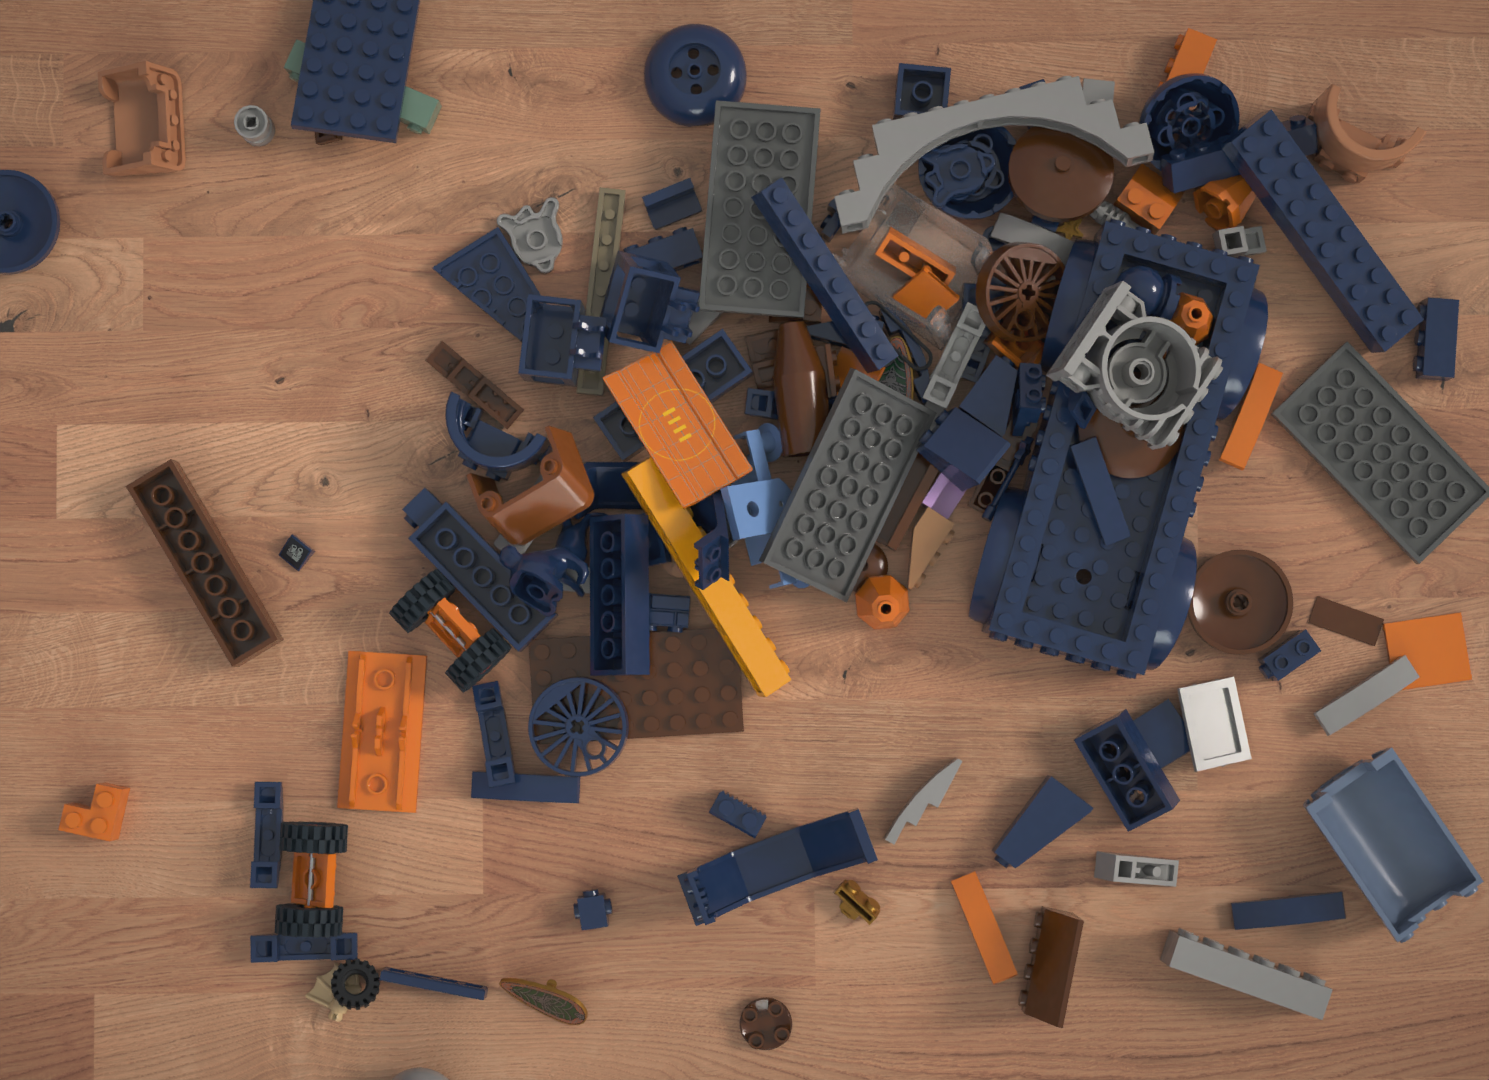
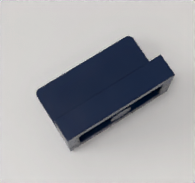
M691 178L642 197L655 230L702 211Z

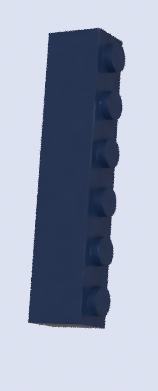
M1295 115L1290 117V120L1281 122L1305 156L1318 153L1315 122L1304 115ZM1231 135L1220 136L1218 140L1209 143L1199 142L1194 144V147L1187 149H1174L1169 154L1160 156L1163 186L1173 193H1178L1205 185L1210 181L1241 175L1220 147Z

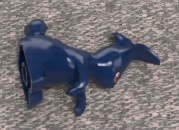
M600 512L589 513L575 525L572 524L571 518L562 522V530L555 547L552 549L520 554L514 546L507 545L502 548L499 559L502 565L511 571L509 585L512 593L525 604L547 617L554 615L557 602L563 599L562 583L570 586L577 593L578 597H583L585 592L580 584H584L589 575L588 564L584 561L587 558L586 540L587 529L590 526V517L606 516L608 514ZM568 568L577 572V581L568 574Z

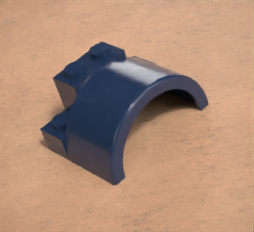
M450 392L445 411L446 426L451 440L460 451L458 456L464 459L462 462L464 466L475 471L477 467H480L487 471L485 476L497 482L501 478L508 481L512 472L524 469L532 464L537 465L538 461L541 462L551 452L552 447L546 437L538 433L534 436L528 432L523 442L481 421L480 419L484 413L483 410L471 406L470 403L462 400L460 395ZM469 427L472 430L466 438L464 431H467Z

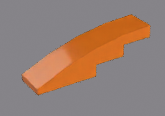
M1258 363L1249 387L1244 393L1238 413L1232 421L1219 461L1242 471L1244 470L1283 375L1282 372Z
M976 872L952 880L951 884L993 985L1017 976V971Z

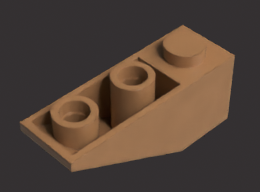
M930 507L926 508L912 529L907 589L909 591L913 587H920L926 578L923 571L928 564L933 567L940 556V553L937 552L942 542L947 545L955 533L951 530L954 523Z

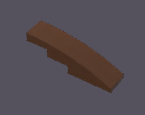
M442 340L425 359L427 363L506 429L524 411L522 407Z

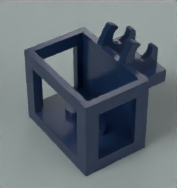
M618 251L600 317L607 318L605 337L610 343L660 353L664 339L686 343L687 337H691L693 333L689 328L693 311L699 312L700 306L697 304L700 293L696 290L679 287L681 277L668 262ZM617 332L639 336L643 342L619 337Z
M528 294L519 375L527 382L577 387L579 369L601 372L607 318L586 316V310L581 300Z

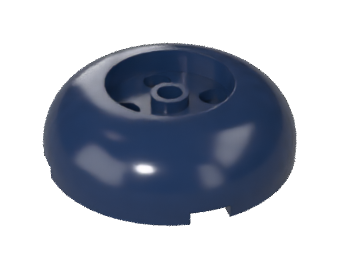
M686 24L666 32L652 46L644 67L645 89L652 105L666 119L686 127L714 124L716 100L740 102L747 81L746 64L739 47L723 31L705 24ZM697 50L699 56L696 59H691L688 56V52ZM713 66L718 68L719 72L714 76L710 75L708 68ZM678 68L682 71V76L674 78L671 72ZM693 69L700 70V72L697 75H692L690 73V71ZM692 86H700L702 92L700 94H692L691 88Z
M1188 73L1169 79L1151 94L1142 109L1139 124L1147 123L1153 145L1154 155L1150 163L1162 171L1160 156L1169 154L1171 150L1191 148L1199 142L1209 143L1218 140L1220 136L1224 135L1232 136L1239 129L1240 114L1237 100L1232 91L1224 83L1212 76ZM1197 105V107L1194 110H1189V107H1195ZM1174 111L1172 118L1168 119L1169 114ZM1174 133H1178V139L1176 142L1173 138Z
M1003 126L979 129L950 139L936 147V149H944L955 144H968V147L976 151L979 150L982 153H989L995 158V167L987 174L978 193L955 197L948 201L945 207L939 209L940 211L954 218L976 220L999 212L1012 200L1014 194L1008 180V164L1016 140ZM919 159V180L925 195L932 203L934 189L925 182V175L927 172L932 171L933 167Z

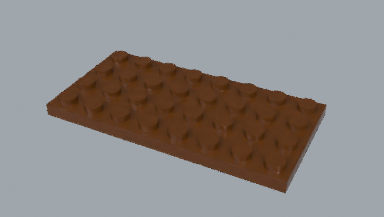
M716 628L683 630V633L667 631L649 632L650 675L590 676V636L535 639L529 643L532 707L539 695L553 683L569 677H589L608 685L622 700L629 721L627 739L744 732L740 666ZM586 683L583 711L597 689V686ZM580 685L572 691L576 710H578ZM603 689L589 714L611 698ZM565 696L561 701L571 712L567 696ZM615 701L593 719L619 713L620 711ZM557 704L551 707V709L566 716ZM545 712L538 718L539 720L562 722V720L548 712ZM622 718L599 723L595 726L622 729ZM574 720L573 732L579 731L583 733L582 727L585 725L584 722ZM534 724L535 736L562 729V727ZM599 732L607 740L621 739L622 734ZM563 734L536 742L537 744H553Z

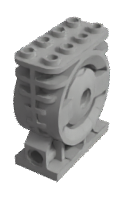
M1121 281L1102 291L1046 376L1054 382L1061 381L1075 393L1087 391L1090 399L1103 415L1117 423L1123 424L1122 428L1126 431L1132 430L1135 432V438L1147 441V447L1150 449H1160L1166 445H1173L1178 439L1179 433L1177 431L1182 424H1186L1194 414L1192 409L1195 404L1202 401L1207 395L1209 389L1206 387L1210 381L1215 380L1222 372V359L1217 356L1213 358L1209 356V350L1206 347H1197L1195 345L1196 340L1174 322L1160 317L1146 316L1144 302L1129 291L1131 289L1130 285ZM1109 320L1118 325L1106 331L1105 326ZM1142 331L1147 332L1140 343H1130L1118 348L1108 361L1109 352L1115 345L1124 340L1139 339ZM1167 349H1168V353H1167L1165 359H1163V355L1165 354V352H1166ZM1134 367H1137L1140 370V379H1137L1134 376ZM1165 386L1162 395L1153 404L1144 408H1129L1131 404H1141L1154 399Z

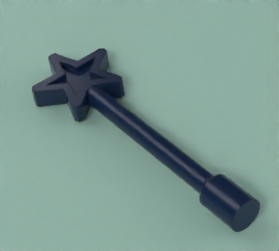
M1027 436L1025 441L1021 440L1019 449L1014 455L1015 461L992 503L985 509L982 515L983 519L989 522L992 521L1001 496L1005 493L1019 465L1022 466L1026 456L1031 453L1030 447L1034 440L1033 438Z

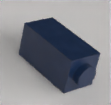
M1306 629L1299 630L1257 659L1261 664L1259 670L1266 679L1271 678L1272 681H1279L1321 652V650Z

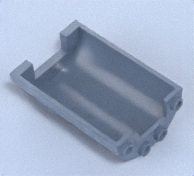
M1391 747L1375 752L1371 755L1373 759H1361L1333 776L1311 794L1313 800L1310 802L1307 799L1303 806L1396 942L1400 941V943H1403L1414 936L1413 931L1419 928L1418 924L1426 919L1425 914L1431 910L1436 911L1444 907L1448 903L1446 900L1452 895L1461 897L1471 896L1478 891L1477 886L1484 881Z

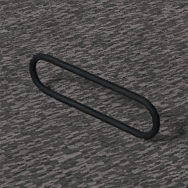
M867 301L865 303L866 306L871 304L877 305L928 353L929 361L923 367H916L893 346L899 357L914 370L923 371L929 368L933 360L932 352L882 304L877 301Z

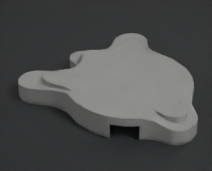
M553 197L545 200L538 213H534L530 206L525 205L514 216L500 214L497 218L498 226L509 234L516 256L524 263L536 267L543 274L550 273L554 269L555 260L563 246L561 229L556 221L559 202Z

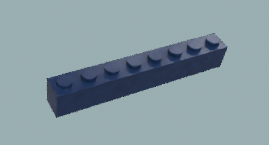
M781 177L753 195L751 198L867 373L878 371L899 356L783 178Z

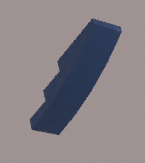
M472 772L471 798L579 803L580 777L515 773L516 783L489 788L487 772Z
M1343 891L1289 895L1288 897L1264 898L1231 903L1235 930L1346 919Z

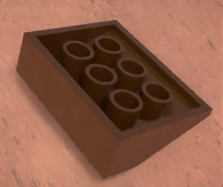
M1042 906L1041 912H1036L1034 927L1037 928L1036 938H1031L1029 953L1032 954L1031 964H1026L1024 979L1027 980L1026 989L1021 990L1018 1005L1022 1006L1021 1010L1024 1014L1059 1028H1063L1084 924V920L1073 912Z

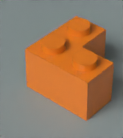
M106 782L96 784L91 806L74 802L64 804L58 830L109 842L118 840L130 788Z

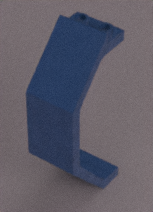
M639 462L584 463L583 465L594 491V499L588 508L573 517L579 520L595 509H642L621 475ZM721 490L690 506L694 514L692 519L697 527L701 526L707 533V535L694 543V548L698 550V558L694 560L696 564L695 569L699 571V579L695 581V586L702 590L717 582L721 577L729 581V537Z
M858 808L794 827L741 847L677 875L694 923L698 926L703 923L708 925L716 922L717 917L746 903L811 878L865 862L869 864L878 859Z

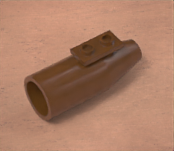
M804 321L783 323L779 325L773 385L784 458L809 456L830 412L829 398L835 399L837 392L841 389L840 378L834 375L833 366H837L836 350H831L830 344L815 347Z

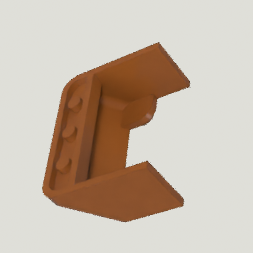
M549 425L545 427L553 452L546 455L541 461L540 472L543 480L505 503L499 494L495 480L473 473L466 475L479 512L510 544L525 545L592 504L594 491L571 432Z

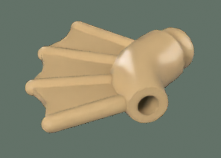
M335 963L329 973L316 977L317 980L314 988L305 997L331 1009L328 1014L329 1019L340 1022L343 1014H346L348 1009L346 1006L342 1007L339 1005L332 993L331 979L333 978L334 971L339 966L338 963ZM352 975L345 982V988L351 994L362 992L359 985V975Z

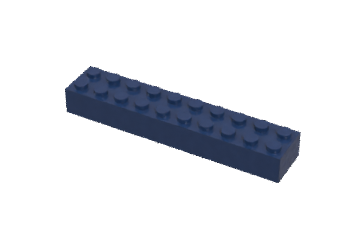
M1272 109L1256 115L1220 145L1371 353L1386 352L1424 320Z

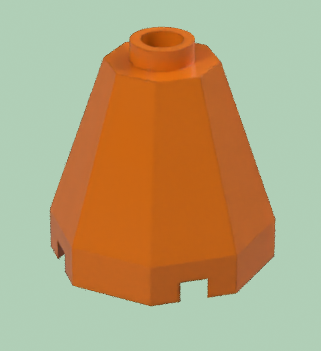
M1242 175L1210 181L1193 192L1196 210L1199 214L1204 211L1208 216L1204 219L1205 222L1216 230L1238 226L1256 198L1255 193Z
M1181 292L1178 294L1180 299L1177 308L1169 321L1180 326L1190 337L1196 340L1195 345L1209 338L1214 316L1203 298Z
M891 575L868 577L861 588L855 593L857 616L874 630L897 627L910 611L908 589ZM883 604H889L886 605L885 609H881V606Z

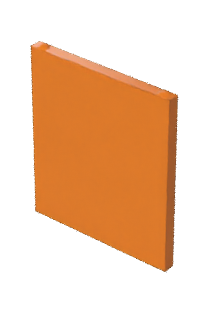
M1461 612L1383 624L1389 664L1400 656L1406 655L1419 675L1418 679L1402 690L1472 680Z

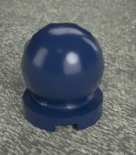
M1133 266L1119 275L1114 284L1124 281L1130 285L1131 289L1129 291L1144 302L1146 316L1171 320L1180 299V295L1175 294L1177 285H1182L1180 277L1171 274L1161 277L1159 272L1145 266Z

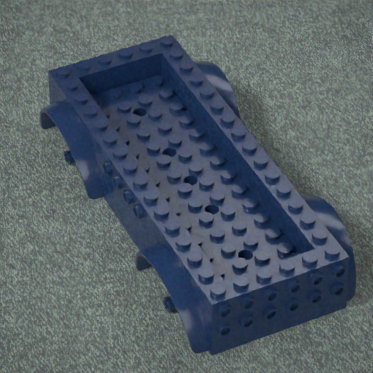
M1111 219L1110 222L1105 221L1095 234L1093 241L1076 238L1072 246L1053 307L1042 353L1041 369L1047 373L1049 372L1105 288L1114 285V282L1123 271L1133 266H1145L1159 272L1161 277L1166 274L1180 277L1182 285H1177L1175 294L1183 292L1204 299L1214 319L1209 338L1196 346L1199 348L1206 347L1209 350V356L1212 358L1217 356L1222 359L1221 366L1223 370L1215 380L1210 381L1206 387L1209 389L1203 400L1197 402L1193 407L1194 414L1185 424L1178 452L1165 467L1151 475L1140 478H1122L1109 474L1131 537L1107 546L1103 542L1070 449V445L1079 442L1077 422L1068 409L1071 389L1059 380L1053 381L1045 413H1043L1040 429L1029 461L1023 488L1007 487L999 500L978 569L969 617L974 621L982 623V632L989 633V638L1002 642L1007 641V639L1015 641L1014 645L1022 648L1032 649L1037 647L1040 648V653L1055 657L1061 654L1066 656L1065 660L1077 664L1088 662L1091 663V668L1105 672L1112 669L1117 671L1116 675L1136 679L1137 675H1145L1146 670H1154L1163 663L1174 647L1186 620L1195 586L1197 557L1193 542L1183 536L1188 519L1194 516L1197 502H1193L1195 494L1200 492L1203 486L1204 477L1201 476L1203 466L1207 467L1210 461L1211 451H1208L1210 441L1215 440L1218 432V426L1215 423L1216 421L1224 420L1235 409L1243 397L1257 367L1266 335L1268 303L1265 294L1254 288L1260 265L1253 263V259L1244 256H1238V258L1227 256L1228 252L1224 250L1212 249V251L1202 249V245L1196 242L1188 241L1185 244L1176 241L1177 238L1172 235L1161 234V236L1151 234V230L1147 228L1136 227L1133 229L1126 227V223L1123 221ZM1109 320L1105 326L1106 331L1118 325ZM1142 331L1139 339H1129L1126 341L1128 344L1139 343L1147 332ZM1134 367L1133 372H1140V370ZM1080 569H1086L1090 572L1091 580L1089 583L1080 584L1077 581L1076 574Z

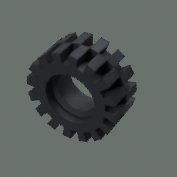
M356 958L355 961L346 960V963H341L333 973V978L331 979L332 993L335 1000L342 1007L346 1006L349 1010L351 1008L361 1010V1007L366 1008L370 1002H374L376 995L379 993L380 982L378 972L366 960L364 962ZM352 975L362 976L366 981L365 989L359 994L349 993L345 988V982L348 977Z

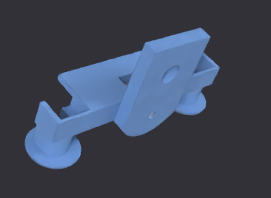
M764 423L757 430L745 431L732 436L734 440H747L750 452L747 458L753 470L733 482L732 486L720 489L733 541L745 539L751 566L762 563L759 559L791 494L790 488L780 478L771 479L768 462L777 460L782 454L780 430L771 423ZM779 571L781 581L769 585V588L773 589L790 584L797 588H806L809 584Z

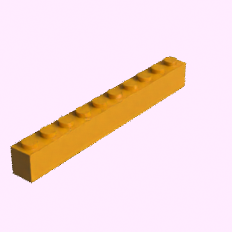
M647 457L623 472L621 475L645 514L648 515L653 527L758 697H767L791 681L788 675L790 672L788 666L782 659H778L774 652L776 651L774 643L770 638H765L761 631V622L755 615L752 616L747 608L749 606L748 601L742 593L738 594L734 587L735 580L730 573L729 581L721 577L717 582L712 583L704 590L695 586V581L699 579V571L695 569L696 564L694 560L698 558V550L694 548V543L707 534L701 526L697 527L692 519L694 514L691 508L688 507L683 510L652 458Z

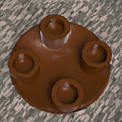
M763 997L753 1000L744 1008L740 1017V1031L743 1038L753 1049L772 1050L787 1042L790 1037L792 1017L782 1002L774 998Z

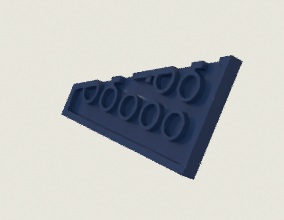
M499 227L432 267V269L522 342L528 294H541Z

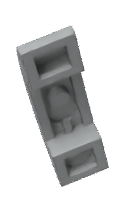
M1001 212L990 235L991 238L1004 244L1029 242L1045 246L1061 259L1064 266H1066L1074 242L1045 228Z
M967 302L922 397L945 409L948 407L963 371L986 326L980 317L977 306Z

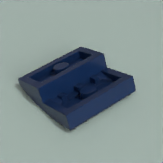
M1169 699L1133 720L1161 769L1190 752L1184 721Z

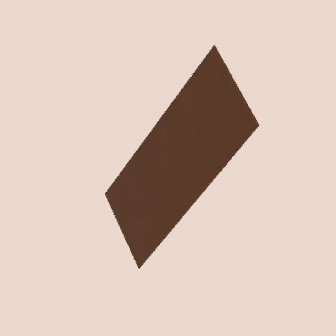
M1317 596L1308 623L1375 646L1384 619Z

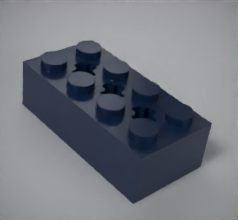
M1127 709L1083 731L1074 739L1128 832L1173 810L1180 802L1179 797Z

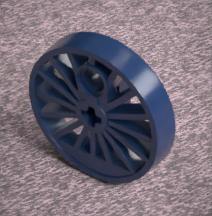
M577 676L559 680L547 687L539 695L530 712L528 732L536 755L546 766L566 776L586 777L605 770L620 756L628 738L629 721L625 706L613 689L599 680ZM586 683L597 686V689L583 711ZM580 685L578 710H576L572 691ZM603 689L611 698L589 714ZM565 696H567L571 712L561 701ZM615 701L619 708V713L593 719ZM557 704L566 716L551 709V707ZM545 712H548L562 720V722L539 720L538 718ZM622 718V729L595 726L599 723ZM574 720L584 722L585 725L582 727L583 733L579 731L573 732ZM534 724L562 727V729L538 736L534 734ZM599 732L622 734L619 745L617 746L603 738ZM563 734L562 737L541 752L536 741ZM567 739L568 741L558 759L553 764L545 756ZM591 740H597L602 745V750L598 755H593L588 751V743ZM573 743L571 768L569 771L559 766ZM607 746L615 750V753L609 760L604 756ZM578 748L582 750L588 771H576ZM600 758L604 764L593 769L591 760Z

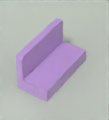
M940 473L921 505L925 508L930 507L948 519L966 490L961 491Z

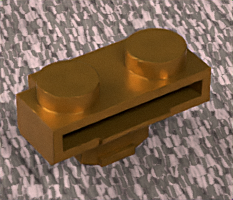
M845 879L834 892L843 900L839 907L847 918L855 920L860 915L870 925L880 913L879 903L875 899L868 897L855 881H847Z

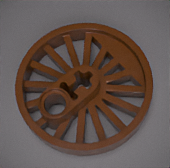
M1013 242L1003 245L987 258L979 272L975 293L980 317L993 334L1010 342H1031L1046 337L1050 319L1047 320L1041 309L1052 315L1053 307L1040 298L1056 300L1057 295L1041 293L1039 291L1057 286V290L1059 289L1065 269L1061 259L1047 247L1029 242ZM1008 258H1012V259H1013V264H1014V266L1012 265V263L1010 262V260H1009ZM999 263H1001L1008 276L996 269ZM1044 264H1050L1041 272ZM1052 273L1055 274L1056 279L1042 283ZM992 276L1007 286L990 285ZM990 290L1005 292V294L1003 296L990 299L989 292ZM1003 303V306L993 313L991 306ZM1018 314H1019V316H1020L1019 322H1017V316H1018ZM1001 318L1003 323L1002 326L998 322ZM1036 320L1042 327L1039 330L1037 329ZM1010 330H1014V335L1009 333ZM1028 330V336H1024V331Z

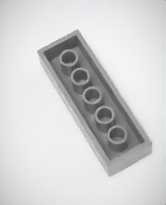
M1181 928L1178 929V932L1169 931L1160 958L1169 967L1323 1020L1333 989L1325 986L1326 981L1320 979V977L1307 972L1300 976V971L1279 963L1278 968L1274 967V962L1255 954L1253 959L1249 958L1250 954L1232 946H1229L1228 950L1223 949V944L1207 937L1200 941L1198 940L1199 936Z

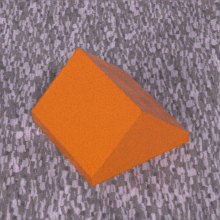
M1010 330L1009 333L1014 335V330ZM1028 330L1024 331V336H1028ZM992 332L983 342L1000 358L1005 356L1015 364L1014 368L1018 370L1020 363L1039 364L1045 344L1041 339L1031 342H1010L999 338Z

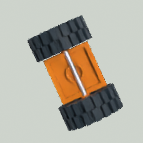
M435 569L423 577L420 582L416 583L412 589L408 590L397 601L398 603L392 607L389 614L407 633L412 632L424 622L457 657L445 674L464 693L488 674L512 647L494 628L480 637L475 625L466 621L460 614L457 606L448 601L456 588L438 569Z
M310 821L281 822L279 850L294 852L291 903L294 904L276 905L274 933L283 936L314 938L336 937L342 934L343 907L333 905L336 854L333 853L347 852V824Z

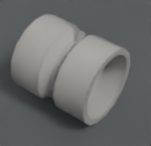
M254 105L244 106L235 115V129L247 143L252 146L261 147L271 142L275 134V126L261 108Z

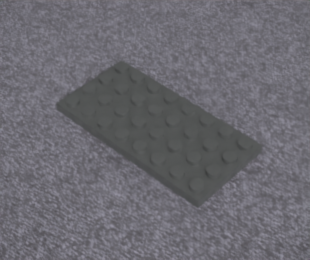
M716 100L699 310L804 319L807 281L751 197L782 177L812 222L821 108Z
M1345 342L1271 413L1279 424L1415 564H1420L1489 497V486L1348 342Z
M850 368L759 561L847 602L918 454L916 449L921 444L918 440L930 428L937 413L864 373Z

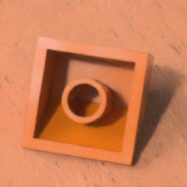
M1141 164L1113 205L1128 213L1131 220L1141 227L1151 230V234L1155 235L1170 216L1184 192H1171L1163 186V180L1160 175L1144 164Z

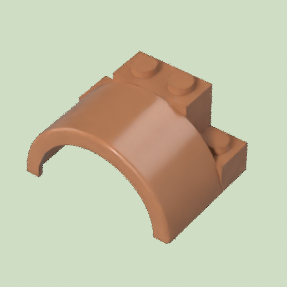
M1331 84L1313 102L1306 115L1308 119L1316 123L1317 139L1320 143L1318 153H1316L1313 160L1318 162L1320 168L1330 172L1335 171L1341 174L1345 181L1350 183H1360L1366 178L1368 172L1382 170L1387 167H1398L1403 163L1406 155L1421 142L1427 133L1425 130L1417 127L1408 140L1399 137L1394 143L1390 141L1392 135L1386 134L1382 139H1379L1339 119L1338 115L1341 110L1337 108V102L1341 88L1334 84Z

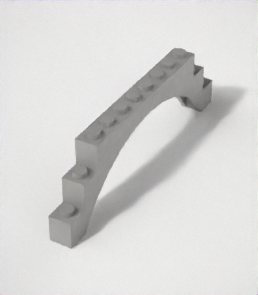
M1063 76L1057 79L1056 82L1047 84L1046 82H1038L1030 88L1022 90L1020 88H1012L1007 90L1005 94L997 96L987 94L976 101L962 100L946 108L937 106L921 114L912 112L896 120L882 119L875 125H872L878 155L865 154L858 157V160L853 161L859 191L849 189L834 196L842 234L868 228L884 195L900 175L924 154L950 139L979 129L1007 125L1039 126L1069 133L1092 143L1118 160L1125 167L1150 162L1153 159L1154 149L1147 123L1139 124L1138 122H1132L1120 129L1113 99L1107 101L1105 99H1097L1092 101L1090 105H1086L1079 76Z

